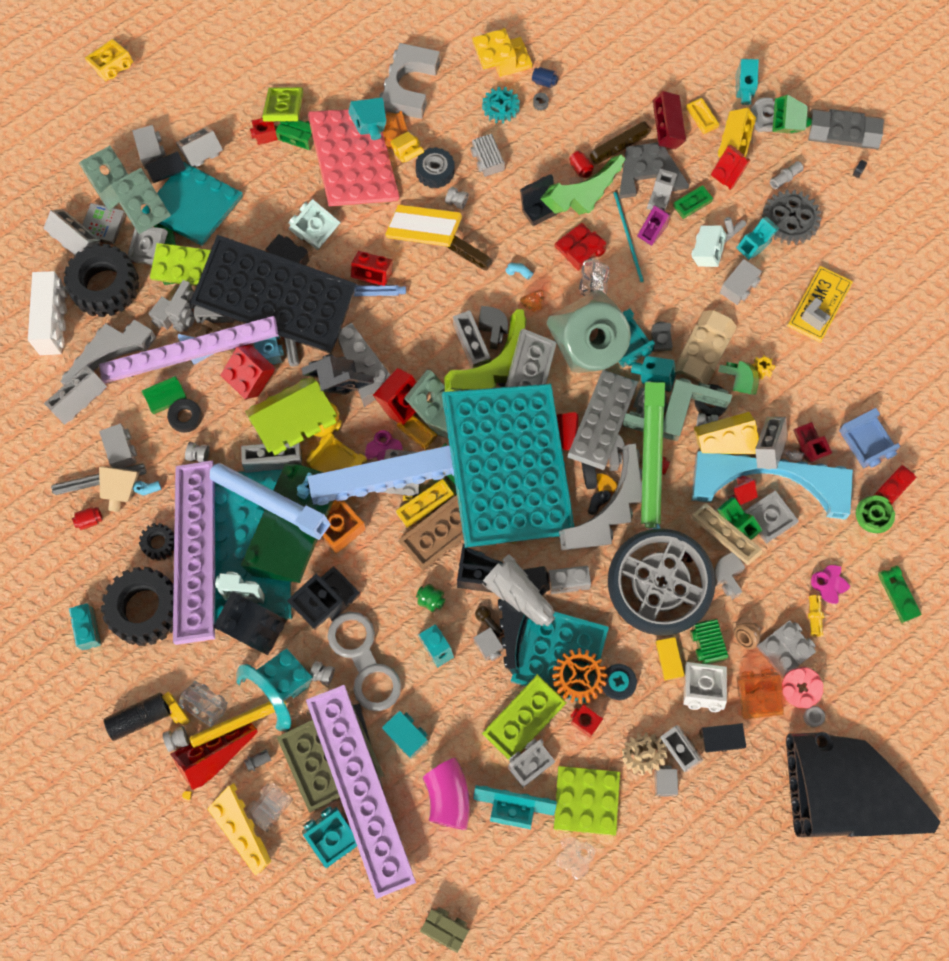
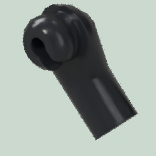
M603 490L592 496L588 509L590 515H597L599 506L609 501L611 497L610 492Z

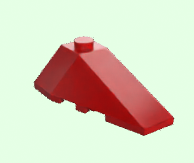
M249 723L196 748L189 743L188 746L181 747L170 755L186 783L194 790L210 781L258 733V730L252 723Z

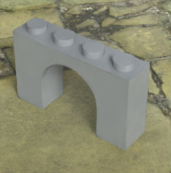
M399 43L398 49H395L393 54L394 62L389 66V77L385 78L384 92L380 93L379 98L383 97L384 108L387 112L399 113V111H402L403 115L422 119L427 105L426 94L405 90L398 82L404 75L411 72L436 76L440 64V51Z

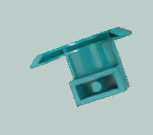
M286 648L258 669L248 664L240 665L236 672V683L240 686L241 682H245L246 679L254 682L265 693L277 716L275 728L279 731L288 732L291 727V718L284 701L290 696L294 699L309 688L313 677Z

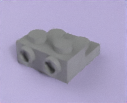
M185 280L181 282L165 310L173 328L179 332H186L195 320L191 310L194 309V305L190 303L194 291L191 284Z
M790 620L757 646L781 678L789 670L795 669L816 652L814 650L816 647L814 642L810 638L805 639L801 634L802 628L796 622L792 623Z

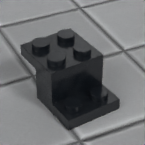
M332 354L323 356V359L319 361H311L308 363L309 365L301 368L304 376L319 378L321 391L346 395L374 383L373 376L366 375L364 372H356L354 360L346 359V357H334Z
M333 566L321 578L316 573L287 602L316 630L327 618L331 621L337 618L361 594Z
M232 591L214 624V628L269 655L287 620Z

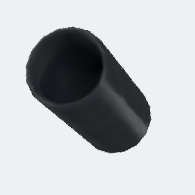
M159 692L106 718L104 717V726L111 740L115 742L117 739L119 740L130 733L132 734V732L134 733L164 719V717L170 716L168 704L162 698V693Z

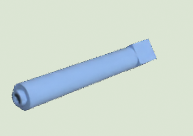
M217 463L210 469V479L295 524L301 531L320 540L331 525L324 514L308 506L303 507L221 463Z

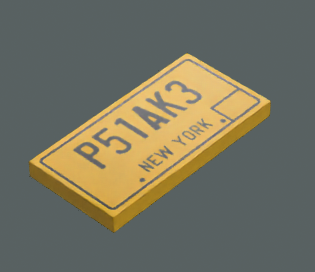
M820 266L793 314L788 327L821 343L853 281ZM815 298L822 301L819 309L830 316V319L820 331L801 319L805 310Z

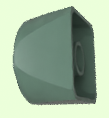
M600 290L592 291L550 315L547 320V326L570 370L576 373L595 372L613 366L623 358L630 344V326L624 314ZM598 328L597 337L590 341L591 331Z

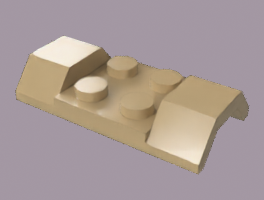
M714 310L703 311L675 365L676 374L687 375L701 384L708 385L737 328L732 319Z

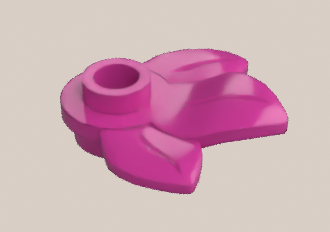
M381 430L375 434L374 440L367 444L365 456L367 460L376 457L378 461L384 460L386 450H403L402 444L399 440L392 438L390 432ZM386 438L387 441L382 443L380 442V439Z
M829 565L823 572H816L811 577L812 587L820 592L823 600L831 604H837L839 602L838 594L850 589V585L846 580L839 577L841 573L840 566ZM817 579H822L823 585L818 584Z

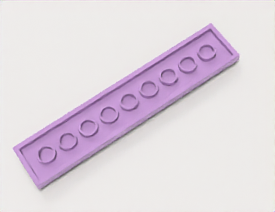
M213 460L176 466L173 643L175 645L215 639V482L210 479V469L215 465Z
M345 685L307 699L309 711L376 899L415 884V877Z

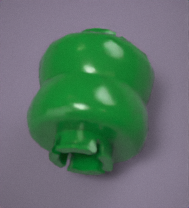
M426 584L424 588L421 586L416 594V598H418L417 604L421 607H426L430 612H435L437 608L441 610L446 600L443 598L444 591L435 588L431 584Z

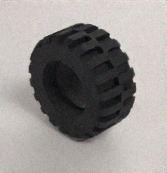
M94 244L93 247L89 248L87 246L83 248L82 252L78 251L74 254L76 257L74 259L71 258L68 262L69 267L66 266L64 283L66 291L81 311L87 312L91 316H96L97 314L99 317H105V314L113 316L115 312L125 310L124 307L126 305L130 306L132 303L131 299H135L137 296L136 290L139 289V277L134 265L124 251H121L116 246L111 248L109 244H103V246ZM105 270L117 272L114 282L109 287L99 291L87 289L89 280L98 272Z
M134 567L132 572L127 569L122 572L123 576L120 578L118 576L113 578L115 582L112 586L108 584L106 587L108 593L107 595L103 594L102 597L105 605L101 606V612L105 614L103 620L108 625V628L120 639L132 645L135 643L138 646H145L146 643L153 645L157 643V639L164 640L167 638L165 634L168 631L173 632L174 584L169 578L164 576L162 572L158 570L153 571L149 567H144V570L140 567ZM144 590L154 591L159 597V605L155 614L145 622H130L126 617V606L131 597Z

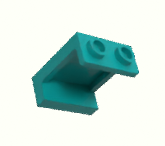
M630 308L622 312L630 326L631 332L628 350L619 361L622 368L627 365L632 366L633 362H637L642 356H649L653 352L655 345L653 340H648L633 319L634 313Z

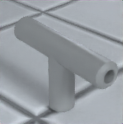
M730 217L724 219L727 229L725 243L746 226L744 220H740L733 226Z

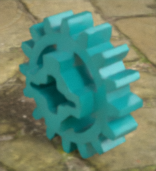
M498 87L497 91L492 88L491 94L486 92V98H483L482 110H484L485 116L489 115L490 121L494 118L495 123L501 120L502 124H504L506 119L509 122L511 121V116L516 118V114L519 112L520 100H518L517 94L513 95L512 89L508 92L507 87L503 90Z

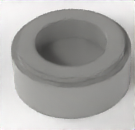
M811 706L805 710L803 718L808 726L818 727L824 723L825 713L820 707Z

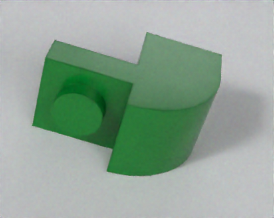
M739 361V364L727 362L726 365L719 366L718 372L736 376L733 391L756 395L759 375L752 364Z
M730 497L717 509L722 517L750 540L762 531L754 516L744 513L737 500L733 497Z

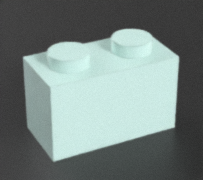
M722 226L700 227V231L696 236L695 248L692 250V258L697 266H719L727 238Z

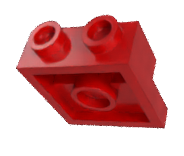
M580 223L555 243V248L579 271L583 267L587 268L596 257H601L606 251L607 243L595 231L591 232L583 223Z

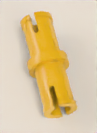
M811 595L808 597L810 635L820 637L824 635L822 598L820 595Z

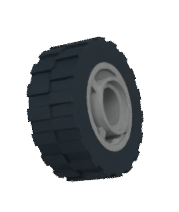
M437 147L427 148L416 159V177L424 186L429 188L444 187L453 179L455 162L448 151Z

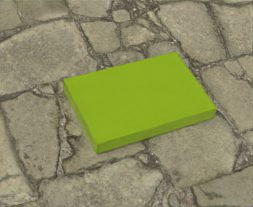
M268 88L262 115L263 121H298L303 88Z

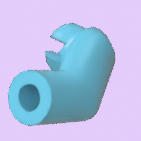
M511 262L505 269L507 274L514 275L515 272H519L527 280L533 276V272L521 263Z
M136 481L133 486L134 492L144 496L162 490L159 481L150 484Z

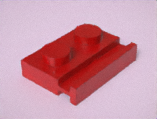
M729 145L710 175L731 190L751 160L745 158L744 154L732 145Z

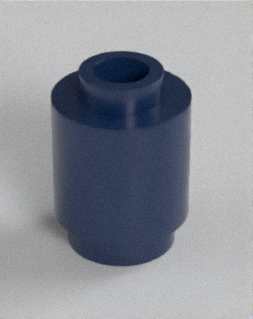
M543 67L534 69L532 81L535 84L553 88L558 83L559 76L556 71Z

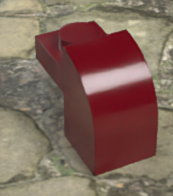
M813 422L793 430L801 447L799 451L807 462L812 463L832 454L825 436L819 438Z

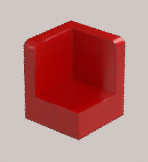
M744 475L738 477V486L734 487L735 494L729 496L728 499L733 497L739 505H742L757 498L755 480Z

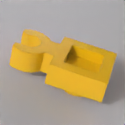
M169 691L162 696L172 711L170 716L176 724L180 722L185 726L191 721Z

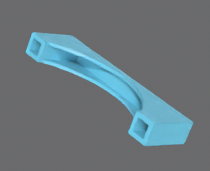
M698 451L695 457L691 501L711 503L714 495L721 488L742 475L774 474L791 479L806 488L820 502L826 511V517L846 520L851 512L853 470L843 466L833 468L827 467L825 464L808 465L807 462L792 463L785 459H780L777 469L768 470L757 468L756 458H751L749 455L734 456L731 454L702 453Z

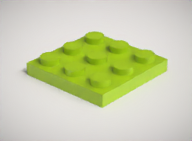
M558 766L554 830L616 836L620 772Z

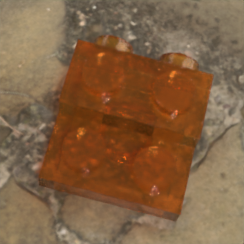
M763 669L761 674H754L753 671L741 672V676H736L743 719L784 715L781 678L777 672H774L773 669Z

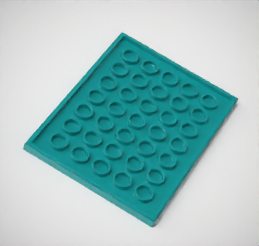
M541 384L443 392L442 400L465 548L560 537L559 531L575 527L552 385Z

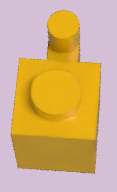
M406 132L390 141L395 156L402 163H406L424 153L418 138L410 132Z

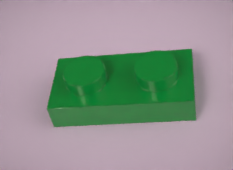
M702 185L675 201L673 207L682 219H685L713 201V197Z

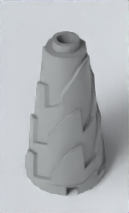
M510 554L502 559L504 563H498L486 576L482 584L503 601H507L516 610L524 613L536 624L541 626L545 624L548 627L555 619L553 607L539 593L538 588L529 580L528 575L515 562V559Z

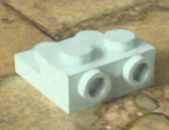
M312 199L309 203L305 202L299 209L301 211L299 216L294 215L288 222L290 224L288 229L301 240L307 241L318 251L341 222Z
M226 572V574L217 576L216 588H218L224 600H228L233 591L254 603H264L265 595L256 582L246 581L244 583L241 576L235 572Z

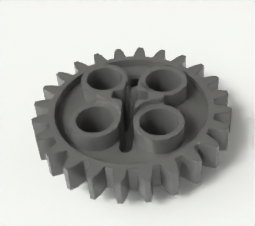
M788 189L785 191V194L779 191L777 196L773 194L772 198L767 200L761 217L767 216L779 227L775 233L774 240L781 238L780 243L787 240L788 245H790L791 241L797 245L799 240L804 243L806 239L810 240L812 235L815 236L822 220L820 217L821 211H817L819 205H813L815 199L809 201V195L803 197L802 191L796 194V191L793 190L792 194H790Z

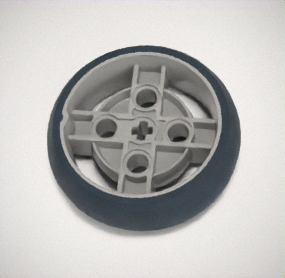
M650 529L632 536L617 550L608 571V591L616 611L632 627L652 635H673L691 628L706 614L715 593V573L709 556L694 539L676 530ZM667 543L664 552L649 554L640 561L630 557L636 550L645 545ZM685 552L690 555L697 565L701 578V588L691 584L690 572L681 560ZM664 560H673L674 568H667L664 565ZM646 569L648 577L644 579L639 577L638 570ZM622 575L632 579L633 592L642 603L638 613L629 605L624 596L621 581ZM661 577H663L666 585L663 584L662 587L659 586V582L656 580L657 578L660 579ZM676 585L684 587L685 593L683 595H678L675 592ZM650 595L658 597L659 602L657 605L649 603L648 597ZM682 603L692 606L690 611L677 619L655 621L659 611L675 609Z

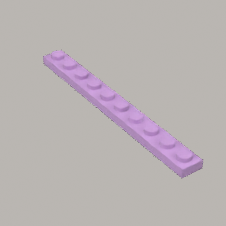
M273 316L101 363L99 364L101 380L104 383L279 336L276 318Z

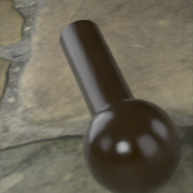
M485 606L478 607L475 611L476 619L485 622L489 628L491 627L497 637H501L504 632L490 617V610Z

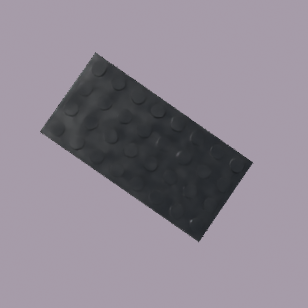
M217 235L190 303L245 324L273 316L276 318L279 336L332 354L357 284Z

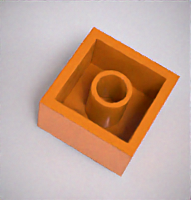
M334 500L327 516L331 525L321 538L337 554L364 532L366 528L362 520L345 501Z

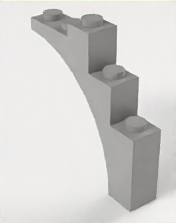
M628 444L622 447L623 465L621 477L609 503L599 514L586 523L559 531L561 550L612 544L611 540H613V532L610 529V525L631 522L633 512L629 504L642 502V470L638 464L640 454L639 450L636 449V444Z

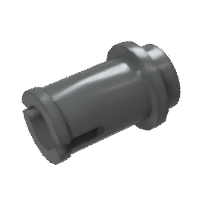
M267 749L252 757L247 756V759L244 760L249 771H256L255 768L272 761Z

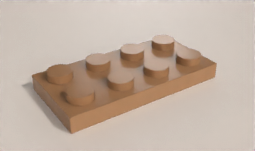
M457 495L398 540L422 571L464 539Z

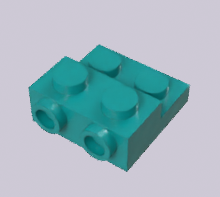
M331 807L326 808L321 812L322 817L316 821L314 819L309 820L303 825L304 829L302 830L304 838L325 868H328L357 847L353 832L337 807L333 809Z

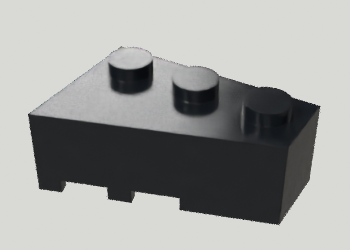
M462 544L457 588L493 593L482 583L491 570L498 563L503 564V562L485 556L480 551L477 552L471 548H465V544Z

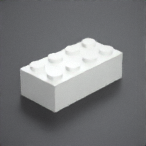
M55 271L32 272L28 341L39 355L62 354V347L65 345L63 331L66 329L64 314L67 312L65 297H67L68 292Z

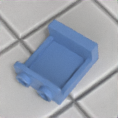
M877 408L843 424L839 430L863 469L868 466L871 468L881 463L880 460L885 457L887 460L897 455L896 451L901 447L899 443L894 445L877 419L880 415Z

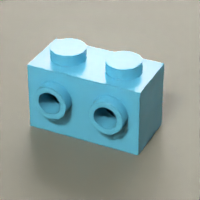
M280 336L254 342L255 349L272 365L283 363L281 356L284 355L282 344L278 345L277 342Z

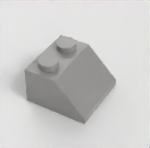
M204 127L176 142L188 164L195 167L202 165L204 160L209 157L212 159L219 156V152L223 150L214 131L208 127Z

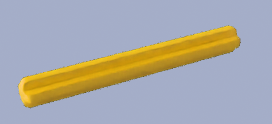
M269 701L191 736L190 742L196 748L272 714L275 710Z

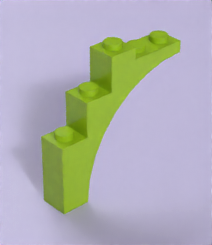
M517 309L510 316V330L507 342L499 356L478 368L450 370L444 377L445 392L496 388V383L506 384L520 331L525 329L526 326L524 310Z

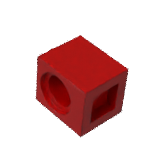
M263 118L251 120L253 128H250L252 139L256 138L258 145L278 140L274 121H263Z
M582 705L580 709L576 707L570 716L572 718L571 725L589 738L592 737L603 720L602 717L585 705ZM583 715L588 716L591 723L583 725L580 722V717Z

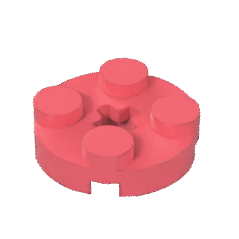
M809 667L793 668L783 677L782 692L786 700L793 706L810 708L821 699L823 682L819 674ZM807 683L806 687L808 690L799 692L797 684Z

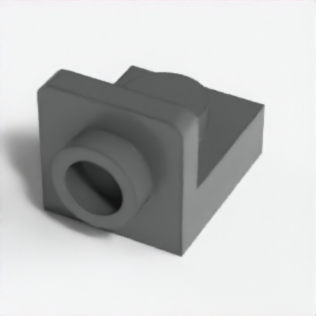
M657 322L652 325L651 338L655 342L653 352L672 351L671 323Z

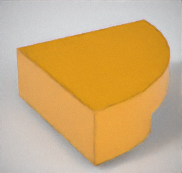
M596 474L598 492L607 490L612 493L616 491L617 485L611 477L605 474Z

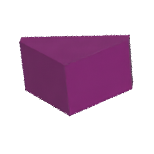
M654 205L637 237L652 246L667 228L670 214Z

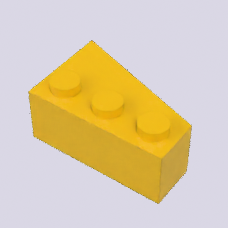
M750 412L694 427L697 444L702 453L756 454L755 448L759 438L755 420Z

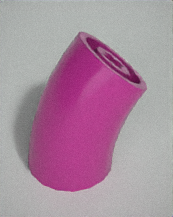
M456 757L438 765L422 778L430 799L429 821L450 828L467 830L470 809L469 792L462 768Z

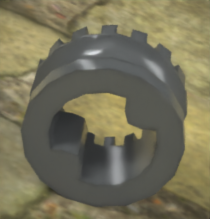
M537 93L533 98V107L538 111L547 109L548 96L545 93ZM542 99L545 103L539 104L537 100Z

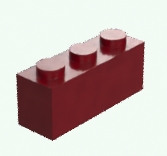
M662 91L652 100L659 146L676 150L686 141L680 95Z

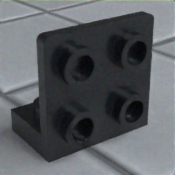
M552 174L542 177L520 189L522 212L532 226L559 214H555L541 200L549 186L554 185Z

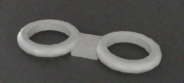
M358 612L340 614L329 627L328 641L335 653L345 658H352L359 672L353 689L357 701L361 706L371 711H382L390 708L400 696L401 682L394 669L385 664H377L370 651L375 636L373 624L366 616ZM349 620L362 623L367 632L364 643L359 648L353 650L344 649L336 640L337 629L342 623ZM375 672L388 675L393 683V691L390 697L379 703L367 700L362 692L363 681L368 675Z

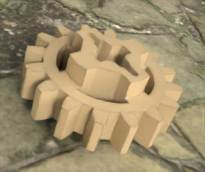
M645 732L644 736L637 733L636 739L630 737V743H624L625 748L622 749V758L627 769L632 768L634 774L638 770L641 771V775H644L645 771L652 774V769L660 770L659 764L665 765L664 759L667 758L666 745L663 744L661 738L656 739V734L649 737L647 732Z

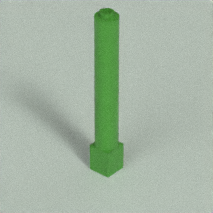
M645 382L641 524H645V528H657V524H661L665 383Z

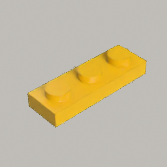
M442 479L395 512L406 528H408L452 498L454 493Z

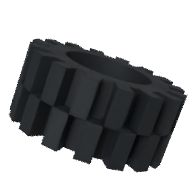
M154 523L152 524L153 527L148 525L146 527L147 530L141 532L143 536H139L141 550L152 560L161 561V558L167 559L166 556H171V551H174V533L168 526H164L162 523L158 525ZM158 535L165 538L164 545L158 549L151 546L152 539Z

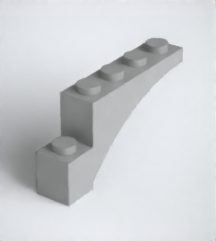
M133 320L131 324L126 326L124 333L105 323L102 328L97 330L93 340L87 343L83 353L74 360L73 366L69 371L63 374L60 382L64 386L85 366L94 371L100 367L99 364L109 362L122 355L141 350L147 351L156 339V336L151 329L136 320Z

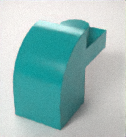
M765 216L752 232L744 236L736 248L750 260L760 254L772 242V237L779 227Z

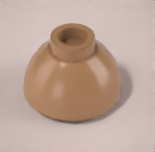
M742 623L735 627V638L742 647L752 650L759 644L761 633L759 625L755 623Z

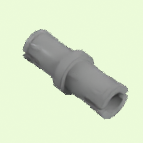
M796 161L790 167L782 169L780 174L770 180L771 187L778 189L784 183L790 182L795 175L803 171L802 163Z

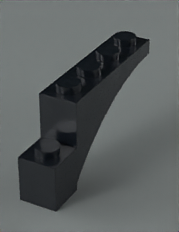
M545 566L523 569L542 596L546 591H550L549 574ZM498 599V607L502 611L503 617L500 618V626L504 630L502 646L503 649H506L504 666L506 669L508 668L511 674L520 673V648L529 617L516 610L507 601Z

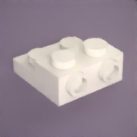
M686 662L683 705H688L692 710H697L700 707L709 708L711 712L724 710L727 702V667Z

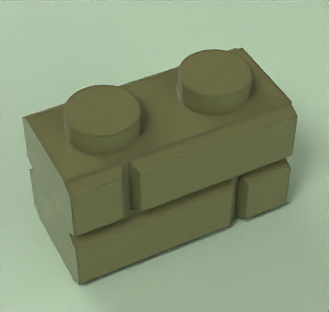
M439 906L437 910L432 908L420 932L458 953L470 930L466 928L468 923L458 917L455 921L448 917L449 912Z

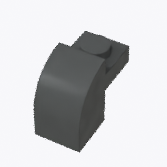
M481 306L478 322L479 330L492 332L490 349L498 350V344H502L503 334H508L507 317L497 308Z

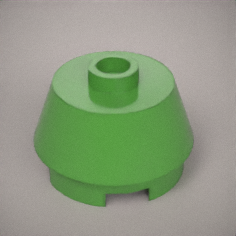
M876 495L869 496L861 500L857 505L856 519L863 530L870 533H883L892 527L895 520V510L888 499Z

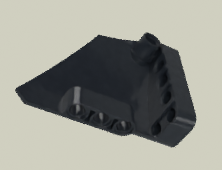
M826 732L789 733L787 735L786 750L793 827L797 837H859L936 832L941 821L905 779L867 741L829 735ZM817 738H818L819 741H820V745H819V746H818V744H817Z

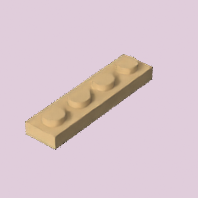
M707 503L692 514L694 521L747 565L762 554V549Z

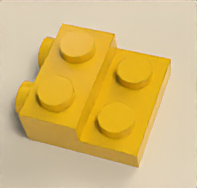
M113 39L85 57L87 63L105 81L115 78L117 73L128 69L134 63L128 51Z

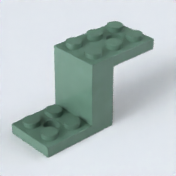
M111 146L79 162L80 167L108 211L121 205L139 234L171 216L142 168L128 174ZM100 166H106L109 169V173L107 175L102 174ZM142 204L149 207L150 211L148 214L141 211Z
M426 370L404 399L437 435L448 438L442 400L445 386L431 370ZM430 392V393H431V397H430L429 401H426V400H427V397H426V396H427V394Z
M683 378L676 380L663 421V438L678 441L690 399L727 408L731 402L732 395L728 394L729 392L724 389H717V391L709 389L710 386L699 383L694 385L691 384L690 380ZM626 413L623 427L644 432V418H641L639 413Z

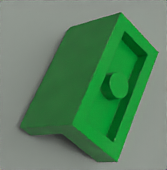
M176 376L141 391L153 415L168 409L177 400L187 399Z

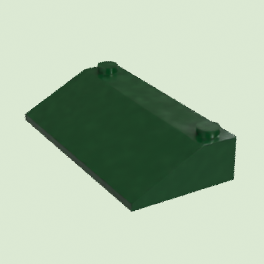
M284 464L273 491L303 507L308 506L324 514L327 518L334 500L329 501L325 505H313L311 493H309L306 499H302L297 495V487L304 482L308 473L316 475L324 472L302 465ZM265 509L241 566L255 577L300 583L318 539L301 531L295 524Z

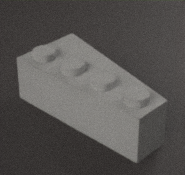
M350 323L340 330L338 342L344 357L354 360L357 373L364 372L366 375L373 376V384L357 390L363 406L366 407L376 400L373 394L388 379L390 373L354 325Z

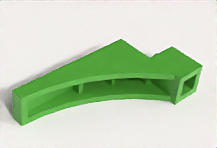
M622 155L612 157L598 173L579 184L561 185L557 183L551 185L541 200L555 214L566 212L570 206L579 215L590 213L594 209L596 201L604 195L603 191L613 182L614 175L622 169V164L626 159Z

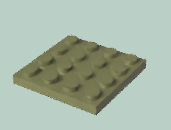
M354 709L376 773L380 779L385 775ZM313 720L278 736V742L309 813L340 799Z

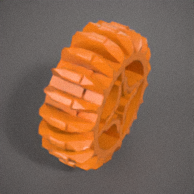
M581 649L577 650V655L574 654L573 650H570V657L565 653L562 654L564 661L557 659V664L560 666H554L553 668L558 673L552 674V678L559 679L553 685L556 687L561 686L557 693L560 694L565 691L563 699L570 695L572 696L570 699L571 703L574 702L575 698H578V704H582V698H585V701L589 703V696L591 695L593 699H597L596 692L600 694L603 692L600 686H606V682L601 680L607 678V674L601 673L606 670V666L599 667L598 665L602 663V659L595 661V653L589 657V650H586L584 655L581 654ZM583 661L588 663L589 666L587 665L585 667H579L576 663L574 664L573 662ZM568 665L572 677L565 683L563 671ZM594 670L596 683L591 687L587 676ZM577 672L579 674L580 672L585 673L583 680H580V678L579 680L575 679ZM580 685L587 691L579 692L572 690L570 687Z

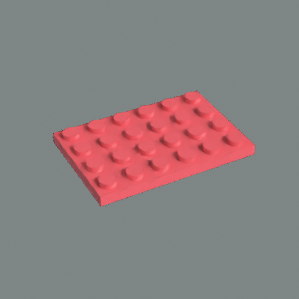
M349 109L311 111L308 113L329 206L398 201L399 194L383 132H380L381 138L378 140H372L370 134H359L349 116Z

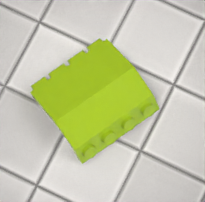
M313 377L304 378L292 387L285 388L282 392L268 397L265 401L253 405L245 411L268 453L272 451L274 455L287 450L284 445L286 443L292 447L304 441L303 434L309 438L321 431L320 425L326 429L337 423L335 417H337L336 412Z

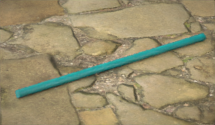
M614 192L613 194L640 282H644L617 192Z

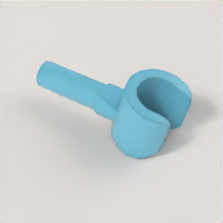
M307 476L304 482L297 487V495L302 499H306L310 493V489L307 488Z

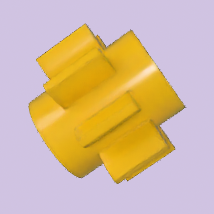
M765 355L760 359L756 357L754 364H752L756 368L761 380L766 375L770 378L772 371L776 367L772 365L773 359H769Z

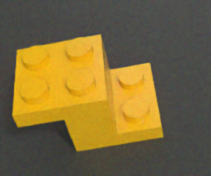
M503 28L472 37V42L483 70L495 66L499 77L532 68V62L521 36L509 39L506 29Z

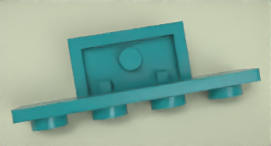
M478 785L475 786L473 797L474 800L493 804L490 822L530 830L534 812L553 816L557 804L556 801L549 798H538L529 794H518L508 790H498Z

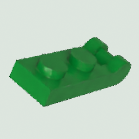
M895 565L888 571L878 572L879 579L901 623L920 617L922 614L902 576L900 567ZM894 577L896 582L891 584L889 578Z

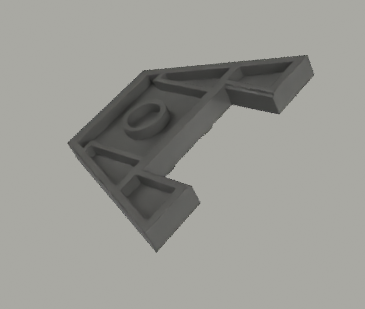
M658 142L626 147V160L623 166L619 199L635 197L637 192L634 181L657 178L660 169L677 173L673 191L689 188V184L665 147L659 146Z

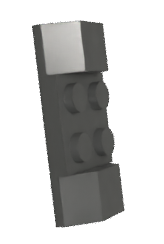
M811 109L812 119L808 141L879 149L883 136V118L865 116V113L829 109V111Z

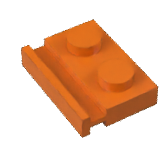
M399 111L397 114H386L383 136L387 149H391L390 141L408 132L402 111Z

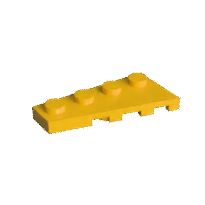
M233 783L208 807V811L256 876L272 861L261 838L256 837L254 832L255 825L252 819L248 820L243 809L245 808L242 799H238L235 793L237 788Z

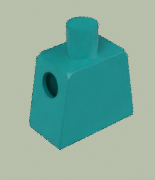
M741 59L735 74L736 97L741 98L742 105H750L756 93L759 59Z
M383 97L351 101L348 113L359 134H370L372 140L380 139V132L384 131L386 125Z
M646 356L643 364L633 362L631 373L641 375V382L643 384L648 381L665 383V391L671 392L676 377L675 360Z
M436 624L418 634L419 640L437 668L454 658L450 645Z

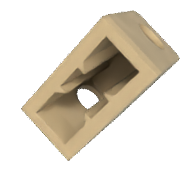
M106 466L99 467L100 498L109 499V511L120 512L121 501H131L134 492L133 486L138 480L140 471Z

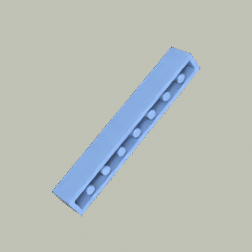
M450 446L311 475L307 476L313 505H325L329 501H344L348 497L355 495L362 497L369 492H384L387 488H402L410 483L421 484L428 479L439 480L446 475L452 474L454 476Z

